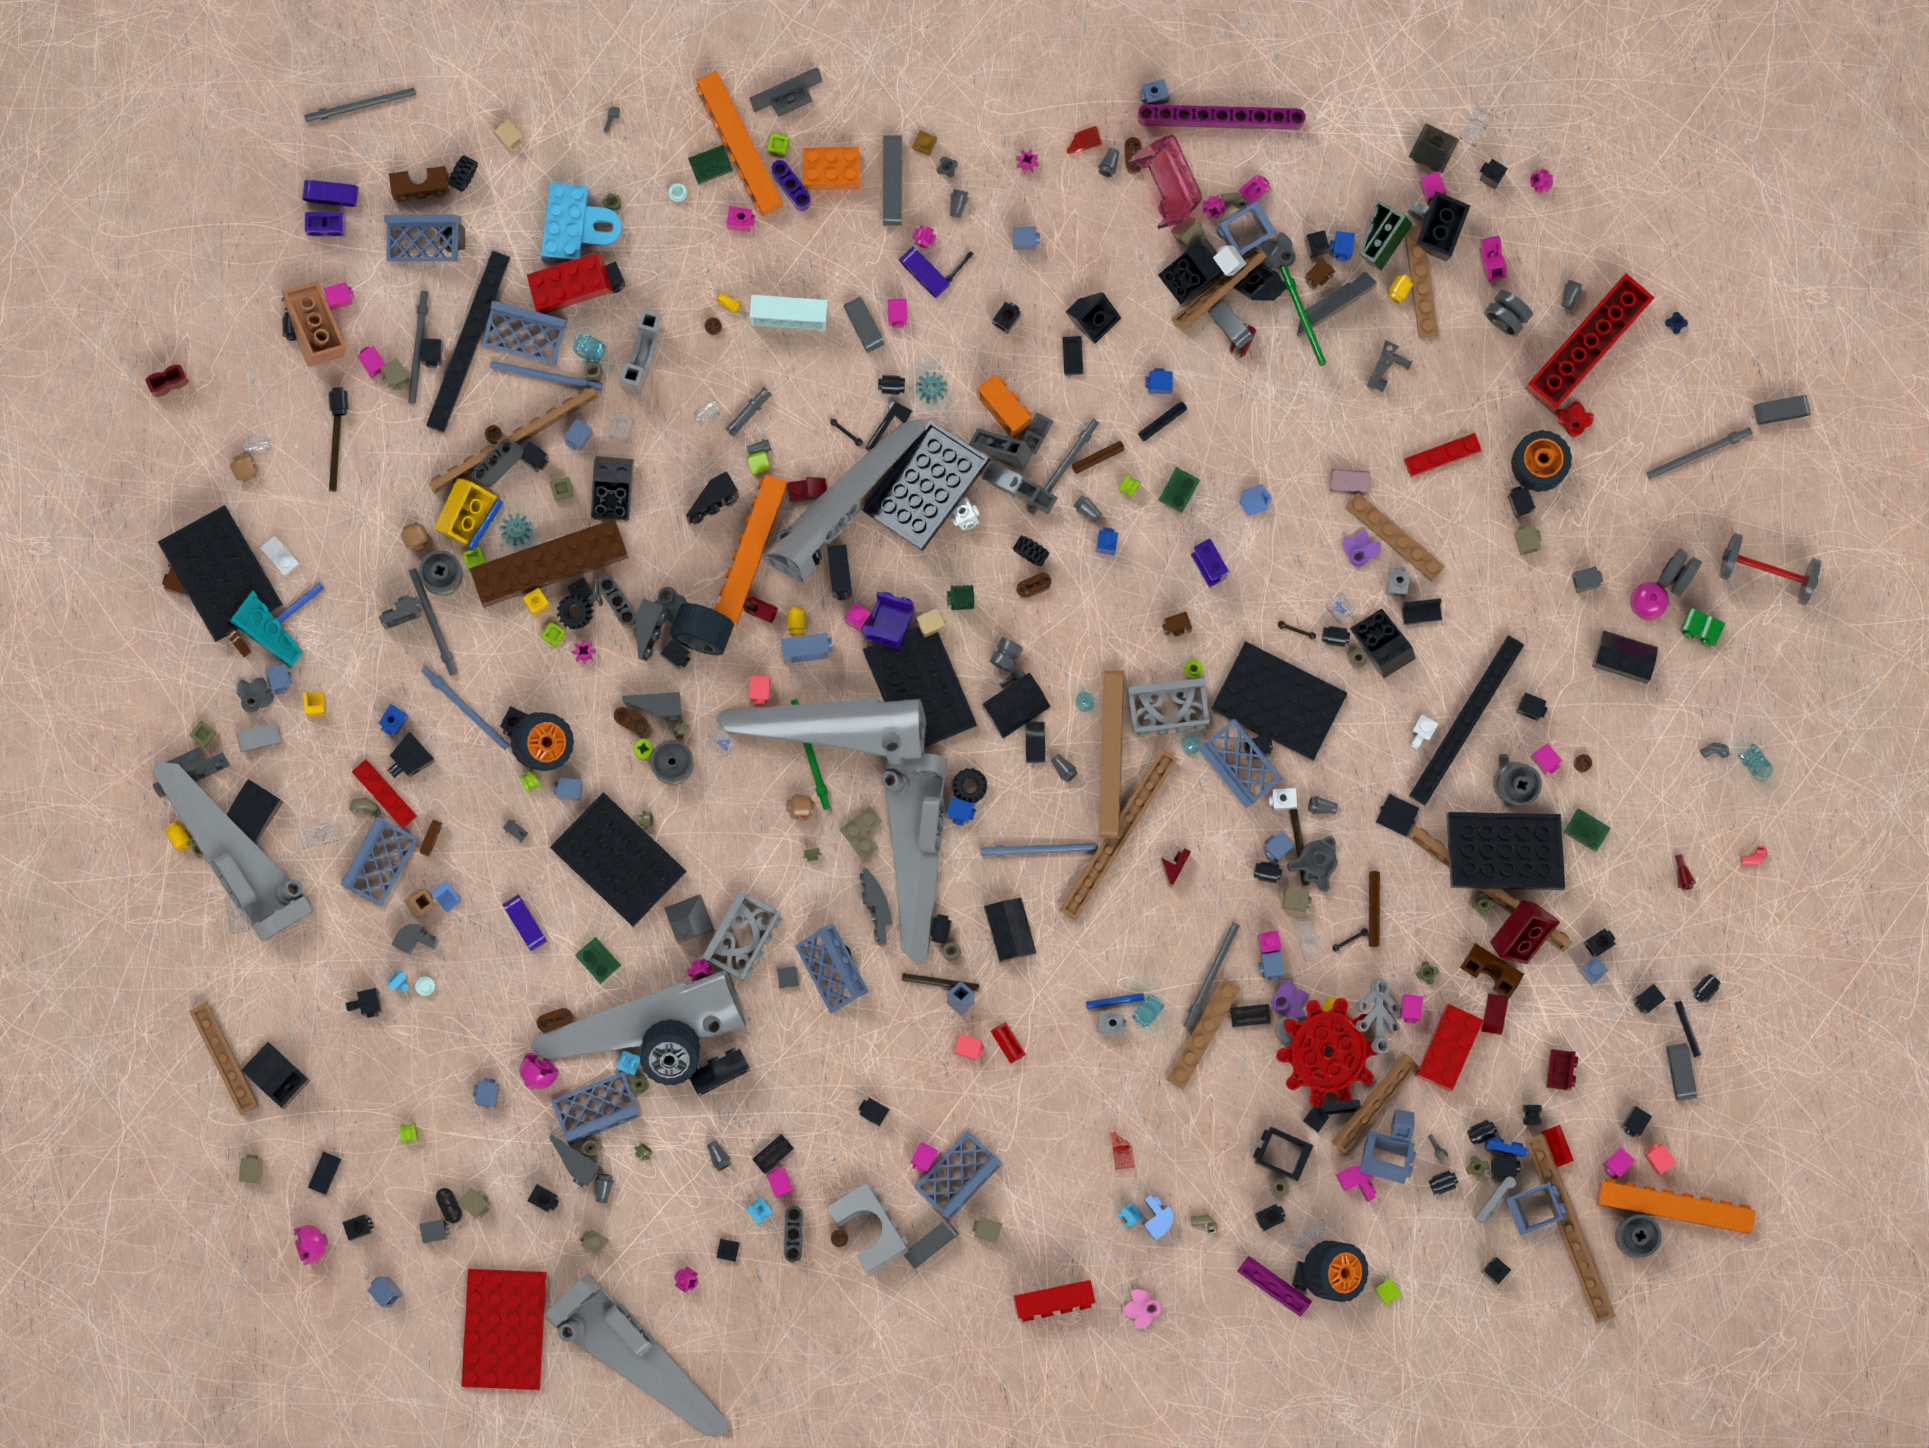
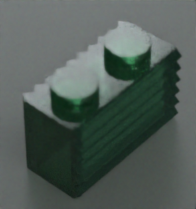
M972 584L970 586L956 585L955 587L952 585L950 591H947V606L951 605V610L974 609V586Z

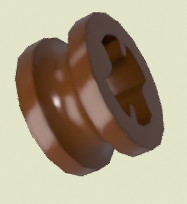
M715 317L707 319L705 330L708 334L717 335L721 332L722 324L719 319ZM712 322H716V325H719L714 331H710L711 328H708V325H711Z
M491 425L485 430V437L492 444H496L497 440L503 436L501 429L496 425ZM497 430L499 436L491 439L489 432Z
M1581 754L1574 760V768L1579 772H1586L1592 766V759L1586 754ZM1581 758L1584 759V762H1588L1585 768L1578 764V761L1582 760Z
M835 1230L831 1235V1242L836 1247H843L848 1242V1235L843 1230ZM837 1233L845 1236V1241L842 1240V1244L834 1241V1236L837 1237Z

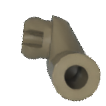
M1240 193L1221 194V200H1225V203H1232L1239 209L1248 204V201Z
M359 798L351 801L349 809L353 813H357L360 809H367L375 814L379 806L367 798Z
M1209 1215L1191 1217V1226L1202 1225L1209 1234L1217 1232L1218 1225Z

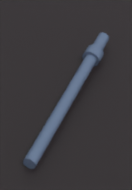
M491 361L490 364L491 369L579 386V389L587 387L590 389L593 387L595 390L602 391L603 388L602 383L592 382L587 378L581 377L577 379Z
M428 667L421 671L436 689L439 688L501 748L506 750L510 744L459 698L439 675L436 676Z
M1096 843L1008 847L996 845V847L980 848V854L996 855V857L1004 856V854L1096 851Z

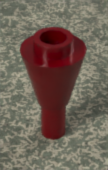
M1676 855L1678 888H1682V890L1692 889L1696 881L1688 867L1685 866L1683 855Z

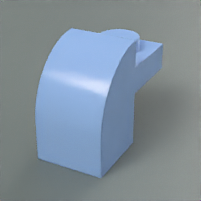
M1150 1195L1144 1201L1155 1214V1217L1143 1226L1156 1241L1170 1229L1173 1222V1213L1170 1206L1162 1210L1163 1204L1158 1197L1155 1196L1153 1198Z

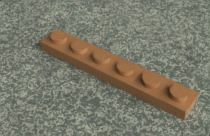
M1423 225L1411 226L1405 235L1410 277L1413 283L1412 292L1419 338L1438 336L1428 255L1416 244Z
M1256 246L1247 251L1242 256L1246 262L1244 267L1233 276H1228L1224 273L1219 276L1171 320L1173 324L1183 331L1190 328L1199 317L1203 316L1209 308L1219 302L1251 270L1261 264L1267 257L1264 251Z
M1359 493L1345 507V509L1431 582L1445 567Z
M1223 979L1168 1076V1081L1182 1089L1185 1088L1241 988Z
M206 1002L190 1010L189 1012L240 1115L259 1107L209 1004Z
M1404 1053L1331 1141L1341 1153L1345 1155L1418 1067L1409 1055Z

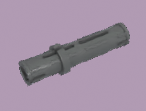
M765 387L753 399L748 401L749 404L725 428L727 432H730L735 427L730 433L733 437L757 411L762 409L761 406L772 396L768 392L763 397L767 391Z

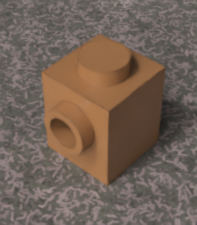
M425 888L418 889L403 900L413 916L421 915L435 905L431 893Z

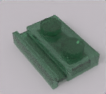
M724 145L688 158L698 185L733 172Z
M1176 467L1158 501L1182 514L1200 479Z
M1577 808L1563 833L1597 852L1611 828Z
M597 937L593 938L591 942L575 954L576 958L600 984L621 967V964Z

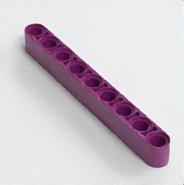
M1152 104L1141 106L1137 116L1138 122L1144 126L1298 130L1302 128L1306 118L1305 112L1298 108ZM1148 112L1151 114V117L1146 119L1141 114ZM1166 112L1170 117L1163 119L1160 114ZM1186 113L1189 118L1181 119L1179 114ZM1201 113L1206 114L1207 119L1201 120L1198 118V115ZM1224 114L1226 119L1221 121L1217 118V115ZM1241 114L1245 117V120L1238 121L1235 116ZM1261 115L1264 120L1256 121L1254 116ZM1279 115L1283 120L1276 122L1273 117ZM1299 116L1301 121L1294 122L1292 117Z

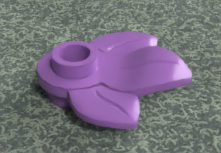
M1362 530L1356 534L1354 539L1344 537L1342 546L1349 555L1350 563L1353 566L1361 567L1366 564L1367 560L1373 559L1378 555L1381 543H1370L1367 532ZM1355 555H1360L1362 560L1357 561Z
M1292 980L1286 981L1280 985L1278 994L1272 998L1271 1006L1276 1012H1284L1288 1017L1301 1018L1305 1015V1012L1300 1006L1306 1001L1308 993L1300 989H1294ZM1283 1000L1284 1006H1278L1277 1001Z

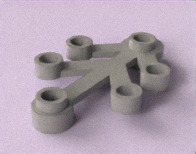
M1376 978L1371 982L1370 993L1364 1000L1356 1003V1010L1358 1012H1366L1371 1002L1375 999V1006L1363 1020L1356 1022V1029L1359 1032L1367 1031L1369 1025L1375 1019V1040L1372 1042L1371 1048L1375 1053L1382 1054L1386 1053L1389 1049V1042L1383 1038V1020L1387 1024V1031L1389 1033H1398L1400 1025L1394 1021L1390 1014L1399 1013L1400 1006L1388 994V983L1382 978ZM1383 1000L1387 1004V1010L1383 1006Z

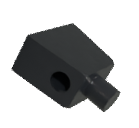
M409 732L390 754L395 763L387 771L394 779L403 771L408 777H412L433 764L435 759Z

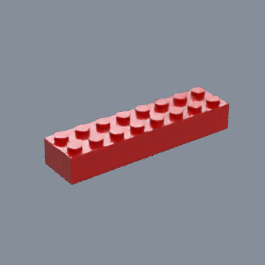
M1625 273L1531 379L1525 389L1554 413L1655 297Z

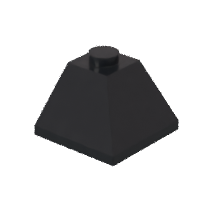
M1261 262L1245 278L1240 280L1233 289L1251 300L1274 301L1287 289V286L1278 272Z
M1103 292L1078 299L1066 311L1074 325L1094 344L1121 319V316Z

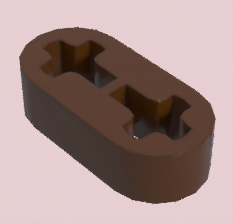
M1131 137L1126 140L1124 145L1125 167L1129 173L1137 174L1143 166L1142 145L1139 139ZM1131 142H1134V145L1138 146L1135 148L1134 154H1132L1131 148L1128 147L1130 146ZM1132 158H1135L1136 164H1139L1136 169L1129 166V164H1132Z
M1040 573L1019 582L1017 594L1019 597L1026 599L1048 590L1051 586L1050 576L1046 573ZM1040 578L1048 580L1045 587L1042 584L1035 586V584L1040 582ZM1022 585L1026 587L1033 586V588L1028 590V594L1020 591Z
M234 628L225 633L243 657L251 653V650Z
M619 707L615 710L614 719L619 725L636 734H643L647 731L648 722L643 716L625 707ZM626 712L625 715L630 720L622 719V721H619L618 713ZM634 720L639 723L642 720L644 728L636 730V725L632 721Z
M432 820L420 848V854L430 856L441 831L442 822Z
M566 1008L543 1014L537 1019V1027L542 1032H549L570 1024L573 1020V1014ZM562 1012L569 1014L567 1022L563 1020L556 1021L555 1018L561 1017ZM546 1018L547 1021L553 1019L554 1022L548 1024L549 1028L545 1029L544 1026H540V1023L543 1022L542 1019Z

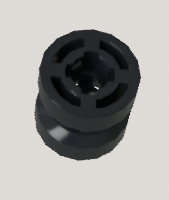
M1523 1105V1112L1525 1113L1523 1125H1542V1118L1540 1117L1542 1105Z

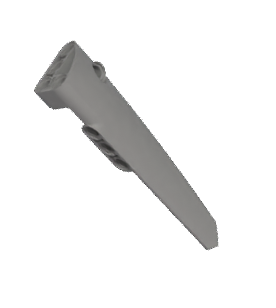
M922 420L905 422L899 425L842 475L787 529L780 530L777 534V540L762 555L764 561L771 567L803 583L815 570L813 553L824 542L827 544L831 543L856 517L861 507L859 500L924 431Z
M861 699L726 710L716 718L727 733L790 740L881 755L887 758L888 763L894 765L902 762L904 758L918 759L924 756L926 718L921 699L881 702L878 699Z
M924 753L923 758H904L902 762L895 765L888 763L886 759V773L881 778L882 785L886 787L891 825L902 951L917 965L926 960L929 953L945 812L943 791L947 759L940 755ZM895 777V783L890 785L891 779Z
M156 762L153 771L155 778L237 908L242 909L262 942L314 911L308 899L302 893V884L298 880H291L263 853L179 764ZM288 886L294 889V894L289 892Z
M721 971L688 984L681 983L535 1036L531 1049L547 1060L642 1046L643 1036H645L646 1031L653 1024L662 1020L672 1019L686 1023L694 1029L699 1038L710 1036L722 1037L727 1032L746 1026V1022L733 980L729 973ZM719 1023V1030L713 1032V1025Z
M590 1274L581 1278L544 1314L547 1320L559 1330L558 1335L561 1340L574 1342L675 1412L704 1435L728 1434L729 1421L635 1317L621 1303H616ZM567 1327L572 1330L573 1334L568 1333Z

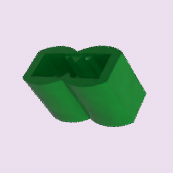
M1690 608L1679 631L1683 632L1682 635L1686 638H1697L1701 640L1700 643L1702 645L1711 647V645L1715 646L1726 623Z

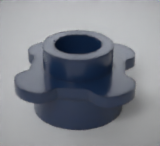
M1674 312L1672 317L1665 321V325L1670 327L1674 334H1679L1680 330L1688 325V321L1679 312Z

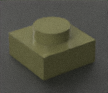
M569 477L550 481L555 501L573 497Z
M200 721L189 736L206 748L217 732L203 721Z

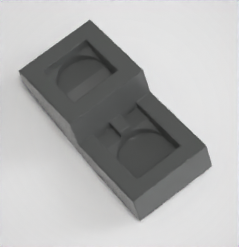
M1037 412L1022 439L1035 455L1054 422Z

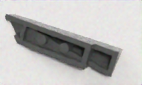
M1365 271L1351 284L1350 282L1307 308L1305 312L1312 329L1373 290L1377 285L1376 280ZM1301 320L1298 327L1297 337H1300L1301 335L1306 333Z

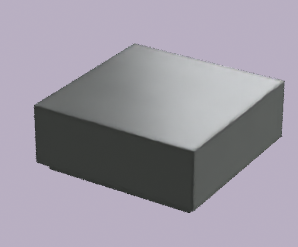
M796 967L777 969L779 988L799 986Z

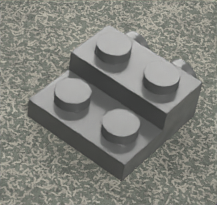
M406 595L398 598V602H395L397 610H386L382 612L379 619L386 630L420 618V611H423L418 597L413 598V596L409 597Z

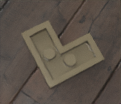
M871 806L840 829L862 860H865L878 850V847L867 833L882 821Z

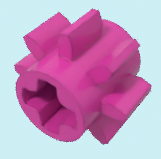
M1031 149L1029 152L1022 150V156H1016V160L1020 162L1017 164V168H1022L1024 174L1029 170L1033 173V167L1039 166V163L1035 161L1038 158V154L1033 155ZM1024 159L1031 160V164L1024 163Z
M1541 169V171L1535 170V173L1530 178L1531 187L1535 188V191L1539 193L1543 191L1548 192L1553 186V175L1549 174V171Z
M1209 195L1207 201L1203 200V214L1207 213L1209 219H1219L1221 213L1225 214V200H1221L1219 195Z
M921 225L919 229L915 228L912 239L915 240L914 244L922 248H928L929 244L933 246L936 235L933 234L934 230L924 225Z
M582 640L580 645L575 643L576 650H573L572 654L578 655L575 659L576 662L580 659L583 660L584 664H586L588 659L593 661L592 654H595L596 650L590 649L593 645L592 642L588 645L585 644L584 640ZM581 649H583V650H586V649H587L588 654H587V655H585V654H582V655H581L580 650H581Z
M700 959L695 960L693 963L691 962V968L687 969L688 976H691L692 982L712 974V968L709 966L708 961Z
M686 1267L685 1270H678L674 1277L677 1282L675 1287L685 1293L687 1290H693L698 1284L696 1277L698 1273L689 1267Z

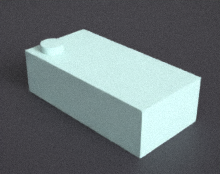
M751 295V326L826 331L827 300Z

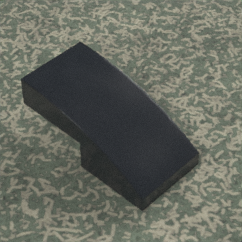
M1025 722L1026 763H1045V722Z

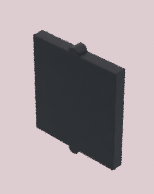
M1389 794L1384 805L1380 807L1381 812L1376 823L1406 837L1411 825L1415 824L1414 819L1419 808Z

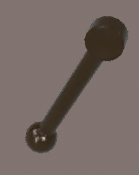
M1279 621L1278 623L1280 629L1286 628L1309 636L1312 640L1316 638L1314 632L1309 633L1286 625L1284 621Z

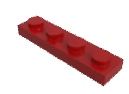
M1473 433L1404 458V462L1410 477L1479 453L1482 449L1476 434Z
M366 759L352 771L356 778L403 829L417 817L412 809Z

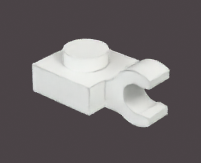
M1421 715L1412 730L1416 737L1411 747L1417 750L1423 739L1429 741L1438 723Z

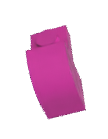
M1500 236L1481 239V248H1479L1480 258L1488 282L1507 278Z
M1360 1166L1349 1167L1335 1174L1344 1192L1358 1185L1367 1202L1376 1198L1374 1194L1377 1192L1373 1184H1368L1367 1182L1368 1179L1374 1176L1360 1172Z

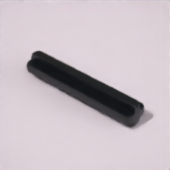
M1181 401L1138 433L1140 439L1146 441L1184 413L1187 410L1186 405Z

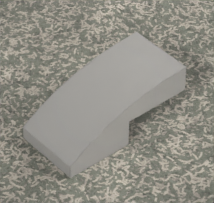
M277 724L237 733L240 752L281 743Z

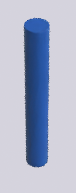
M498 499L495 501L467 547L470 550L474 551L503 505L502 501Z
M318 583L275 619L281 624L321 592L324 587Z
M1138 993L1087 1001L1086 1007L1087 1009L1143 1001L1144 994Z

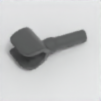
M618 107L609 108L604 132L608 133L613 118H619L620 109Z
M594 579V591L589 597L593 607L596 600H598L599 606L603 605L598 591L599 579Z
M1016 669L999 684L1003 687L1014 678L1019 680L1026 674L1021 669Z
M1432 1134L1429 1135L1428 1138L1435 1149V1157L1441 1160L1439 1157L1440 1151H1443L1445 1156L1448 1157L1447 1151L1440 1148Z

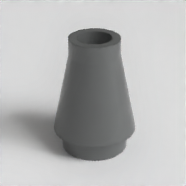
M1109 148L1108 153L1099 164L1098 172L1102 176L1112 177L1116 173L1120 153L1117 149Z
M953 190L950 204L951 217L961 218V214L969 199L967 197L968 192Z
M1568 280L1564 287L1562 307L1573 308V305L1583 291L1581 289L1582 284Z
M1084 495L1073 506L1076 508V512L1092 519L1094 522L1102 515L1089 497Z
M1060 754L1055 755L1051 759L1061 780L1069 782L1078 774L1076 767Z
M1319 796L1310 797L1308 803V812H1312V814H1336L1338 808L1337 803Z
M717 1141L707 1145L713 1167L717 1171H721L731 1165V1158Z
M597 1174V1178H595L596 1202L607 1203L614 1183L612 1175Z

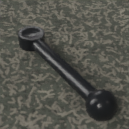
M970 251L950 275L946 276L945 279L949 283L952 282L955 274L968 259L973 256V252Z
M836 419L830 420V424L836 426L855 441L856 446L862 445L863 441L860 438L857 439L839 425Z
M1363 928L1360 933L1344 942L1334 944L1332 947L1333 951L1337 952L1341 947L1353 940L1366 936L1368 930Z

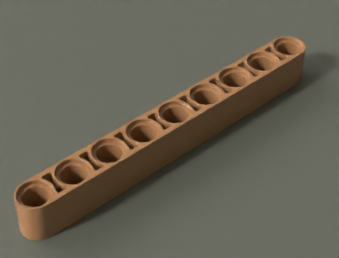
M1104 670L1099 838H1119L1124 671Z

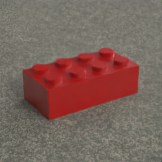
M598 252L527 274L535 310L541 314L613 292L604 256Z
M1447 1004L1415 1076L1449 1092L1453 1091L1483 1023V1019Z
M1091 1280L1013 1296L1017 1319H1022V1322L1035 1320L1034 1316L1041 1315V1318L1054 1316L1053 1312L1060 1311L1061 1314L1073 1312L1072 1308L1079 1307L1080 1310L1092 1308V1304L1096 1303Z

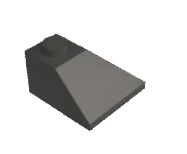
M701 894L665 907L677 944L714 931Z

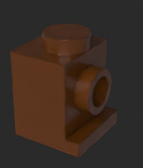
M1322 258L1306 274V283L1312 289H1316L1319 285L1322 287L1334 276L1336 271Z
M1187 612L1165 618L1164 624H1162L1164 634L1168 636L1173 634L1176 637L1184 634V630H1187V633L1192 632Z

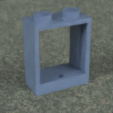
M1252 201L1215 224L1218 228L1216 232L1221 239L1225 240L1226 246H1234L1240 255H1243L1276 234L1275 229L1258 201ZM1251 211L1264 234L1239 249L1226 226Z
M827 633L781 639L784 664L830 658L829 653L833 652L832 640L827 638Z
M1369 1131L1359 1171L1404 1184L1406 1178H1410L1413 1171V1166H1410V1164L1414 1162L1416 1152L1413 1151L1414 1143L1393 1139L1391 1136ZM1374 1147L1405 1156L1404 1167L1372 1158Z
M1552 1181L1506 1198L1520 1235L1566 1218V1206L1560 1202L1558 1197L1560 1195L1559 1188ZM1548 1188L1558 1216L1528 1226L1518 1199Z

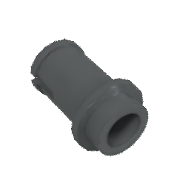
M762 439L761 442L746 446L749 455L763 450L768 453L771 450L768 439Z
M509 819L503 827L506 830L505 833L509 832L522 842L528 835V832L518 826L515 820Z

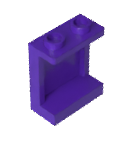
M1209 538L1194 547L1195 552L1191 554V557L1208 587L1210 588L1225 580L1229 570L1212 540Z
M877 592V601L869 622L862 629L863 639L900 649L915 611L914 603L906 597L899 598L889 592Z

